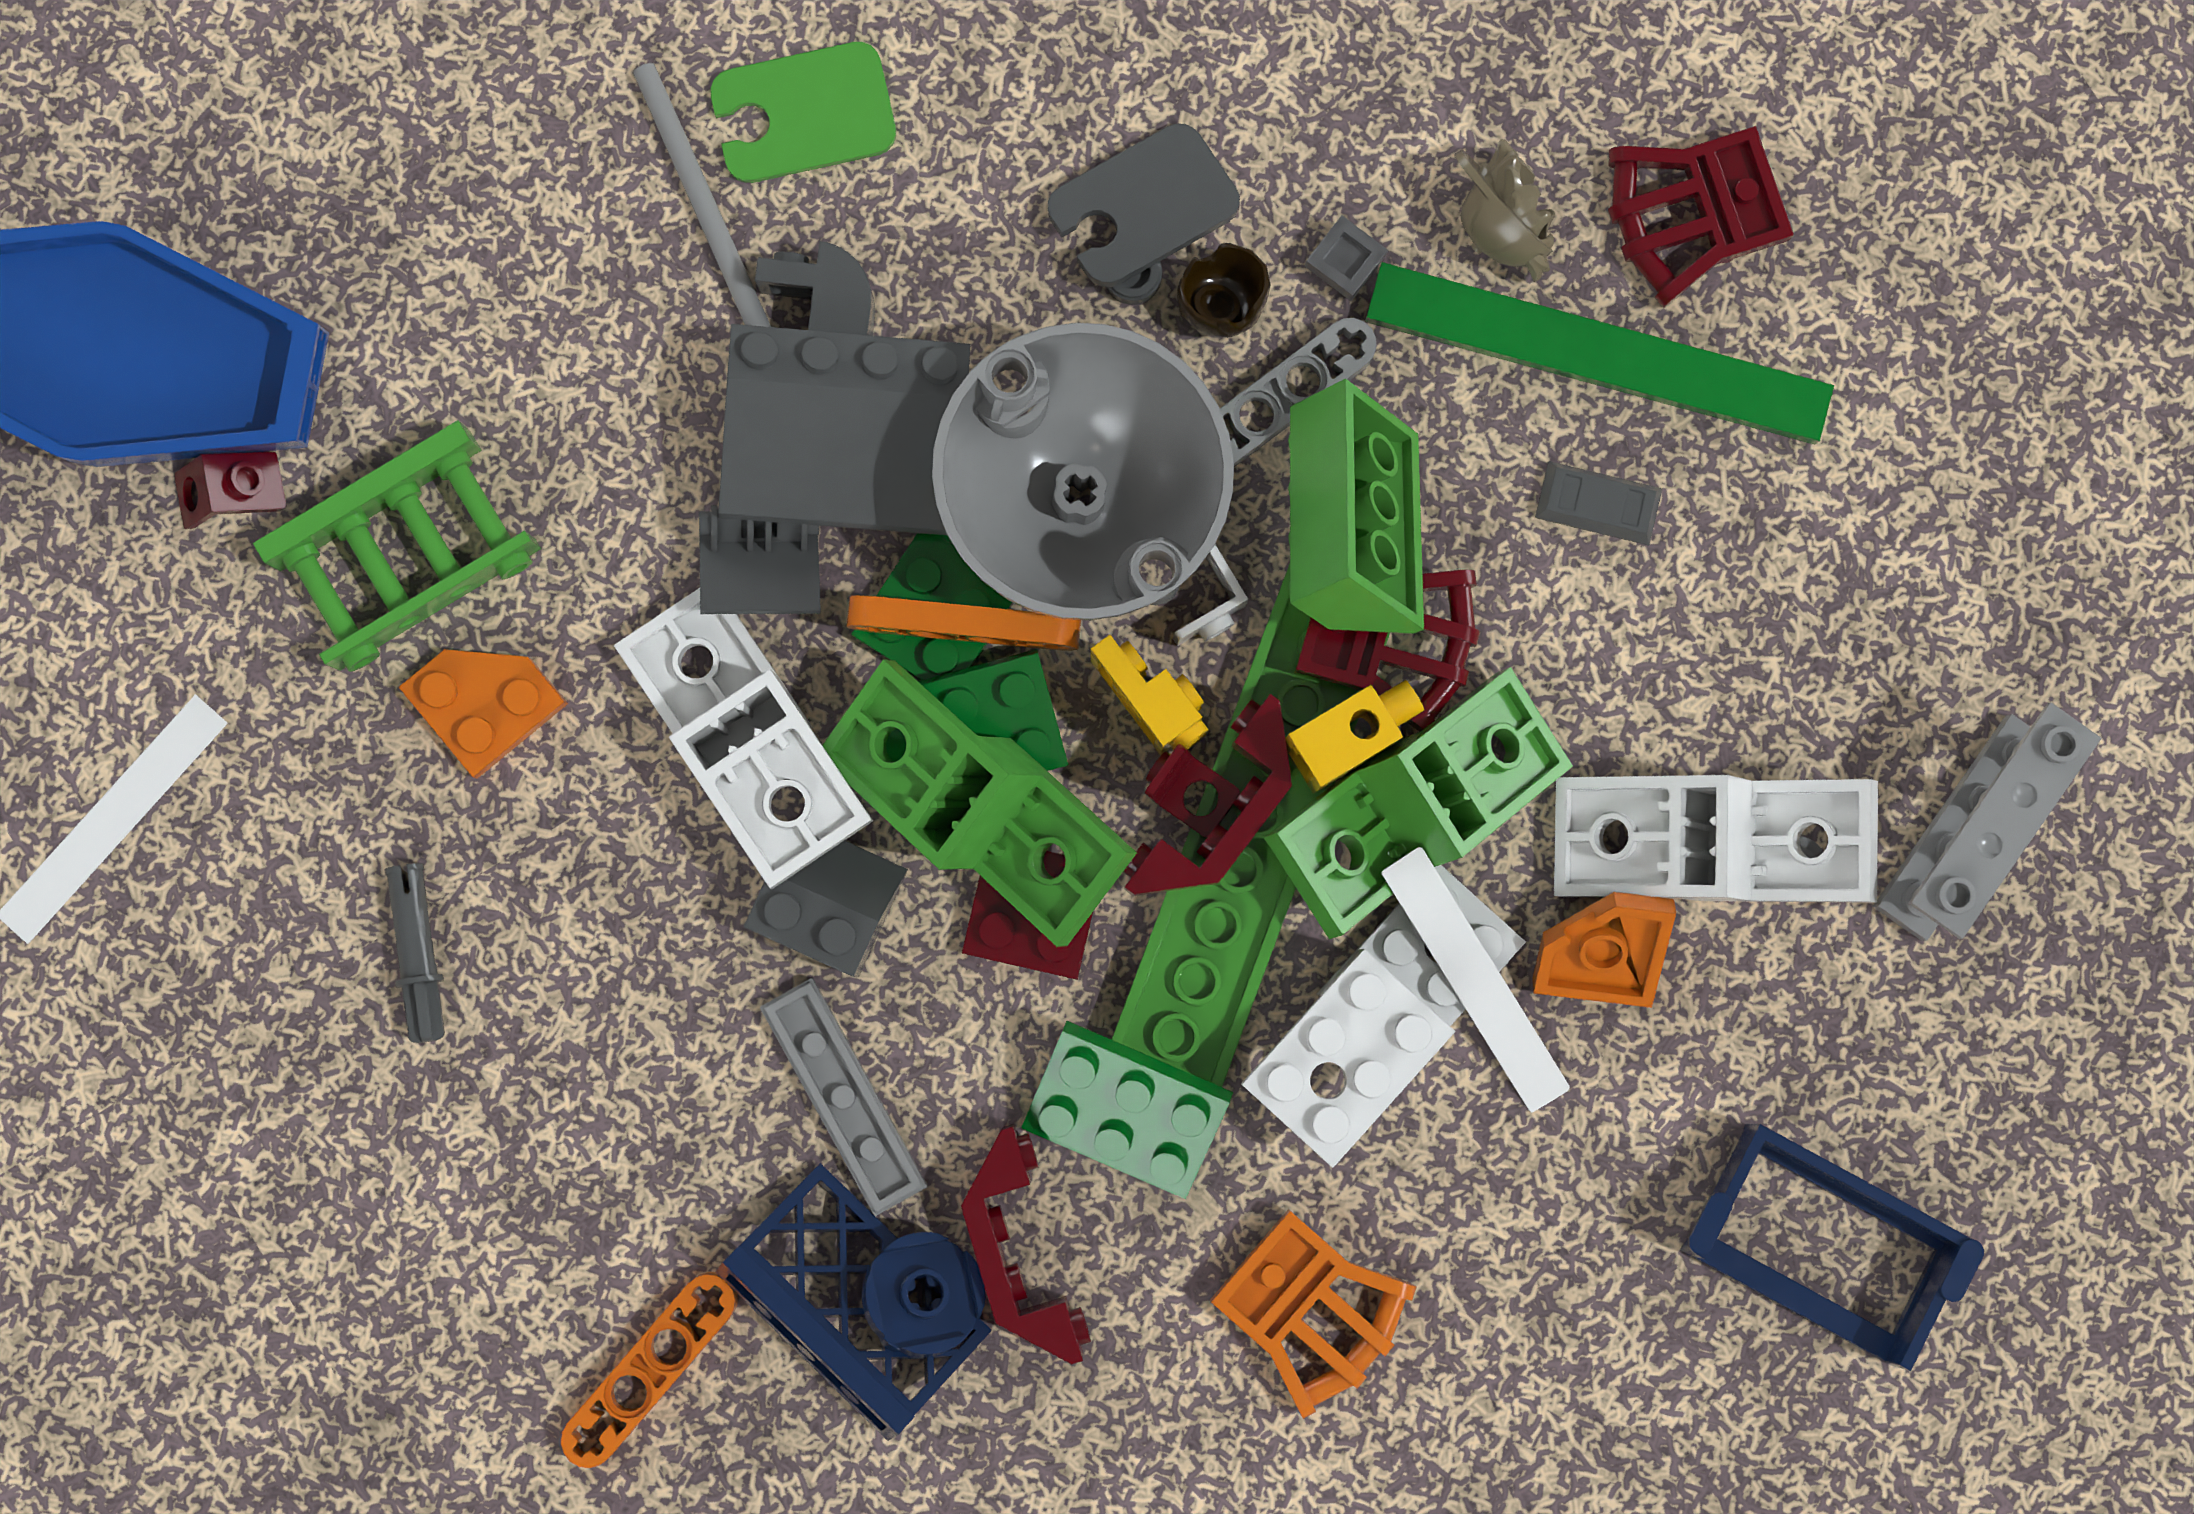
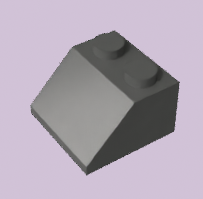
M844 840L775 888L770 889L764 881L744 927L845 974L859 977L908 869Z

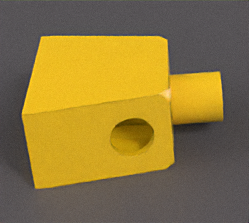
M1407 680L1402 681L1379 696L1370 685L1288 734L1285 738L1287 752L1314 794L1403 738L1398 726L1423 712L1424 707ZM1359 717L1365 719L1371 727V734L1363 739L1356 737L1350 729V723Z

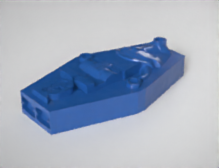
M95 221L0 230L1 429L59 458L92 467L197 458L201 454L253 453L308 448L329 338V332L318 323L125 225Z

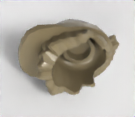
M1504 139L1498 142L1495 153L1489 163L1484 162L1481 164V167L1464 150L1461 149L1454 154L1455 158L1475 183L1462 205L1460 215L1462 225L1473 242L1471 247L1478 254L1483 252L1498 263L1512 267L1527 266L1533 281H1538L1542 277L1543 272L1550 271L1547 256L1553 252L1551 248L1554 244V237L1552 234L1547 236L1555 212L1552 209L1536 210L1541 193L1539 187L1534 185L1535 175L1533 171L1518 157L1517 152Z

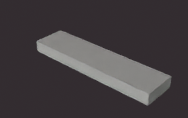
M810 978L760 1006L762 1013L874 1216L881 1214L927 1188L928 1184L814 978Z

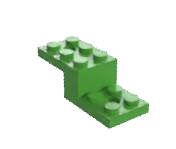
M882 660L822 745L847 783L939 870L974 869L1056 947L1068 946L1137 854L1131 846L1013 739L977 736L895 660ZM895 729H899L905 736L906 751L903 757L895 762L887 753L886 742L890 733ZM1052 844H1056L1062 849L1066 859L1063 872L1056 878L1049 875L1044 867L1045 852Z
M1509 667L1495 673L1422 731L1400 739L1389 748L1348 772L1268 834L1265 840L1327 937L1332 939L1344 935L1394 894L1382 875V871L1418 847L1423 848L1434 867L1463 858L1572 768L1573 765L1512 668ZM1492 735L1498 737L1504 745L1506 752L1504 762L1497 759L1492 751ZM1337 840L1344 843L1350 851L1351 862L1349 870L1343 868L1336 860L1334 848Z

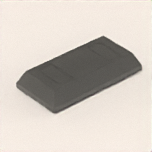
M1548 461L1535 518L1649 546L1663 488Z

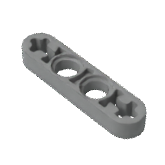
M1344 318L1335 322L1220 408L1223 419H1229L1234 434L1247 443L1244 447L1238 449L1235 439L1231 440L1234 467L1289 427L1290 406L1310 397H1300L1294 395L1289 390L1286 384V376L1292 369L1305 366L1316 372L1320 386L1314 394L1345 378L1350 381L1366 369L1371 363L1377 348L1376 336L1368 324L1356 318ZM1344 334L1349 340L1358 335L1363 340L1359 348L1361 358L1355 360L1350 354L1344 355L1334 363L1332 370L1340 375L1332 379L1325 362L1313 353L1321 349L1324 359H1327L1339 347L1340 340L1338 335ZM1251 401L1265 403L1273 413L1272 424L1263 431L1254 432L1248 430L1243 426L1239 414L1245 404Z

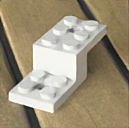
M700 588L614 645L672 732L669 739L770 889L775 888L873 822L812 731V725L738 615L700 614ZM695 646L708 648L713 656L712 668L702 678L686 676L681 667L684 653ZM785 787L797 788L805 799V807L802 814L793 821L778 820L771 809L773 796L777 791Z
M1731 775L1559 777L1556 780L1554 896L1606 897L1613 892L1696 901L1877 903L1878 781L1872 779L1751 781ZM1619 820L1628 830V842L1623 850L1616 854H1611L1604 846L1603 834L1610 823ZM1819 824L1828 835V845L1825 851L1818 857L1808 858L1801 850L1800 837L1808 826Z
M1442 865L1434 867L1500 972L1526 941ZM1400 903L1395 906L1317 993L1320 997L1241 1083L1242 1086L1332 1168L1456 1032L1450 1026L1465 1011L1464 1005L1439 965L1427 956L1424 941ZM1326 1062L1339 1066L1343 1071L1345 1079L1340 1093L1331 1098L1317 1096L1310 1085V1077L1313 1070L1318 1065Z

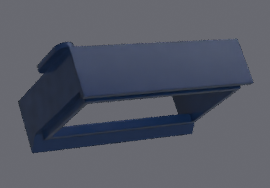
M1745 1124L1744 1131L1717 1185L1680 1251L1887 1364L1911 1371L1945 1301L1958 1302L1964 1297L1983 1259L1984 1248L1982 1244L1762 1124ZM1758 1154L1934 1249L1892 1334L1717 1239Z

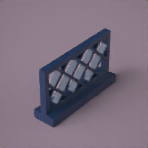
M820 1163L744 1242L722 1262L716 1273L889 1441L901 1433L915 1417L914 1415L992 1330L979 1318L974 1329L971 1331L972 1334L958 1349H951L948 1352L933 1357H912L901 1352H893L886 1349L883 1345L882 1351H859L850 1343L848 1338V1317H865L863 1308H848L847 1274H867L869 1265H847L846 1232H869L879 1242V1254L898 1238ZM818 1183L836 1200L837 1223H804L803 1198ZM794 1208L795 1223H779ZM846 1211L859 1223H846ZM837 1232V1265L804 1266V1233ZM769 1233H795V1266H772L754 1248ZM782 1275H796V1289ZM805 1275H838V1308L816 1309L806 1300ZM918 1278L917 1280L922 1284V1307L920 1309L922 1311H930L932 1295L939 1298L937 1287L927 1288L924 1279ZM839 1317V1331L826 1318ZM949 1358L934 1374V1359ZM892 1359H924L925 1385L911 1400L892 1384ZM869 1360H882V1373Z

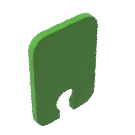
M850 42L728 69L721 72L711 85V100L716 119L734 115L738 109L745 106L761 108L769 117L768 131L760 140L755 142L734 140L721 143L725 163L730 174L736 180L744 183L760 182L878 156L887 152L893 146L896 139V126L881 59L878 52L871 45L864 42Z

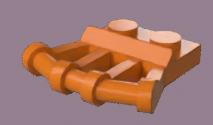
M1288 1209L1213 1295L1210 1301L1271 1355L1304 1419L1316 1412L1314 1406L1352 1386L1358 1389L1367 1378L1364 1371L1380 1353L1386 1356L1395 1346L1392 1343V1339L1405 1301L1413 1300L1417 1286L1347 1261ZM1338 1276L1383 1291L1372 1324L1329 1287ZM1318 1299L1362 1336L1346 1356L1341 1354L1302 1319ZM1292 1331L1334 1369L1302 1385L1281 1342Z

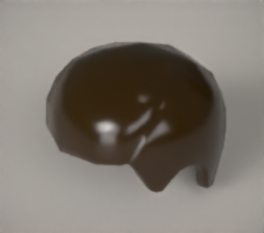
M1232 243L1220 244L1215 252L1201 259L1194 257L1185 269L1177 288V299L1181 315L1200 334L1228 338L1244 333L1257 323L1267 302L1271 286L1267 265L1253 250Z

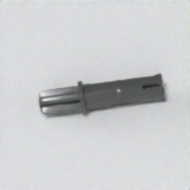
M414 863L406 864L410 888L408 894H405L401 866H392L384 870L388 880L401 978L395 981V987L402 988L409 1040L413 1043H425L439 1040L445 1034L438 985L439 982L444 981L443 974H438L435 963L423 874L424 864Z

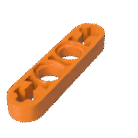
M855 595L849 597L846 627L874 633L1073 651L1079 649L1081 620L1059 619L1032 611Z
M716 1272L700 1274L682 1289L569 1420L562 1431L561 1446L564 1455L571 1463L578 1467L592 1468L601 1465L610 1458L732 1317L737 1308L738 1294ZM716 1285L723 1292L719 1298V1303L724 1307V1310L719 1314L712 1309L699 1320L695 1326L706 1330L705 1335L700 1339L693 1327L686 1321L675 1317L674 1313L678 1308H681L685 1317L689 1316L701 1301L699 1295L695 1293L697 1288L700 1286L708 1291ZM662 1330H676L685 1338L687 1345L686 1354L680 1361L668 1363L659 1359L656 1355L654 1339ZM626 1375L636 1376L645 1384L647 1395L641 1407L629 1409L618 1403L614 1395V1388L620 1377ZM600 1400L609 1415L625 1422L626 1426L623 1430H620L617 1423L613 1421L600 1435L599 1441L604 1446L603 1451L601 1452L593 1447L585 1453L577 1446L582 1436L576 1429L580 1425L588 1430L605 1414L604 1411L595 1408V1404Z

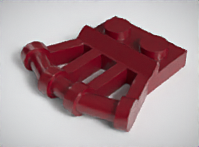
M1756 126L1685 149L1618 146L1609 150L1608 166L1614 168L1612 206L1608 208L1612 224H1619L1625 241V245L1621 247L1625 262H1632L1658 292L1654 298L1663 309L1717 264L1727 263L1735 258L1787 242L1794 236ZM1637 169L1685 170L1688 180L1636 196ZM1691 198L1695 199L1701 218L1647 235L1641 215ZM1708 236L1711 245L1709 251L1677 277L1656 254L1658 251Z
M1466 569L1422 574L1423 592L1437 590L1448 592L1451 621L1424 614V630L1419 631L1447 640L1442 661L1384 646L1388 632L1333 630L1310 618L1295 672L1351 687L1357 691H1361L1371 685L1378 696L1392 688V686L1376 675L1379 663L1433 678V683L1420 699L1424 711L1407 721L1413 728L1419 732L1435 721L1458 688L1465 687L1469 671L1464 668L1470 647H1477L1480 631L1475 627L1471 588L1477 586L1475 570Z

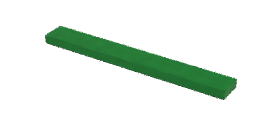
M1381 262L1365 319L1366 323L1814 445L1821 439L1834 385L1384 262Z

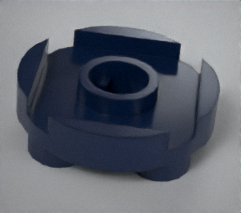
M932 1232L908 1234L894 1240L870 1263L862 1287V1305L869 1326L879 1337L881 1344L886 1349L893 1352H901L912 1357H933L958 1346L974 1329L976 1321L980 1318L985 1305V1286L976 1260L966 1250L963 1252L956 1244L949 1242V1238ZM915 1279H924L927 1288L937 1287L939 1298L930 1302V1311H922L918 1303H911L908 1293L915 1289Z

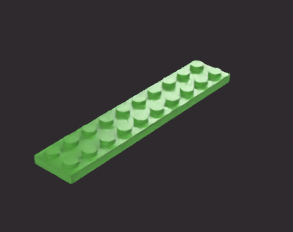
M1290 563L1212 769L1240 790V794L1253 776H1256L1263 783L1269 776L1231 747L1239 734L1230 727L1251 699L1259 705H1262L1270 694L1280 700L1286 738L1291 732L1359 692L1351 687L1295 672L1311 617L1290 603L1288 588L1290 582ZM1390 632L1387 634L1384 646H1386ZM1359 718L1355 719L1350 723V729L1352 733L1355 730ZM1289 754L1288 760L1292 787L1217 885L1166 892L1111 1039L1221 1087L1225 1081L1296 889L1265 840V837L1335 783L1333 781L1313 794ZM1208 782L1196 816H1204L1211 813L1218 804V792ZM1233 805L1220 825L1228 831L1242 811ZM1190 828L1181 854L1200 868L1206 859L1199 855L1197 851L1207 838H1204Z

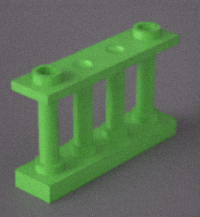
M459 420L253 543L265 564L279 571L287 568L289 572H297L337 639V644L319 654L325 665L337 670H342L346 667L349 672L365 667L380 656L377 648L494 577L499 575L502 580L521 573L532 564L533 561L530 556L541 550L536 539L525 530L513 538L509 535L469 468L473 463L470 457L479 453L482 449L471 431ZM439 476L442 480L450 481L491 551L463 568L459 567L419 500V497L422 495L420 487ZM387 507L392 511H399L440 582L409 599L368 530L371 526L369 518ZM337 537L340 541L347 540L389 610L388 613L360 630L317 561L320 556L318 549Z

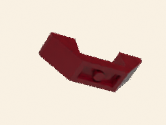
M1272 694L1267 697L1262 705L1251 699L1230 727L1239 734L1231 747L1269 775L1263 783L1256 776H1253L1234 801L1233 805L1242 812L1228 831L1221 825H1216L1197 851L1199 855L1206 859L1200 868L1162 839L1159 840L1153 849L1143 842L1136 851L1137 854L1123 871V873L1131 878L1124 887V890L1129 894L1138 896L1217 885L1292 787L1280 700Z
M1015 1124L1003 1127L961 1204L962 1213L995 1323L1070 1364L1082 1362L1084 1358L1081 1345L1091 1342L1082 1308L1078 1307L1070 1310L1067 1297L1064 1296L1020 1310L1018 1301L1028 1298L1025 1283L1018 1263L1007 1266L1001 1242L1010 1240V1235L1000 1205L990 1208L987 1200L989 1197L1030 1185L1031 1177L1029 1170L1039 1168L1029 1133L1018 1136Z

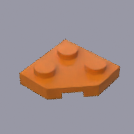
M444 649L399 686V689L469 774L476 779L568 705L567 701L534 661L526 656Z
M1613 892L1544 931L1532 978L1533 994L1652 1008L1676 917L1674 899Z

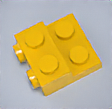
M1108 635L1091 648V663L1160 755L1170 748L1174 750L1178 744L1189 749L1206 736L1205 733L1209 729L1203 723V717L1198 712L1202 709L1201 705L1204 702L1194 686L1183 674L1174 680L1168 670L1165 669L1146 683L1143 678L1147 676L1145 671L1148 670V667L1128 640L1119 646L1113 637Z

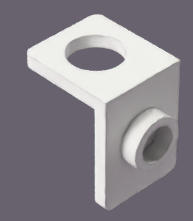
M1216 544L1206 556V559L1230 597V600L1177 630L1173 636L1177 646L1198 634L1201 635L1204 642L1220 635L1235 624L1230 615L1241 610L1247 604V596Z

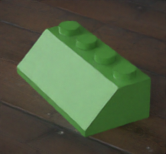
M1345 378L1290 406V435L1288 438L1290 448V483L1288 486L1290 496V532L1288 536L1290 544V582L1288 587L1290 603L1328 629L1415 634L1424 630L1418 433Z

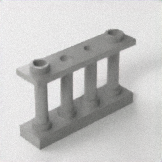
M2051 702L2046 704L2031 727L2013 714L2006 715L1873 907L1920 941H1927L1938 925L1958 939H1963L2102 738Z

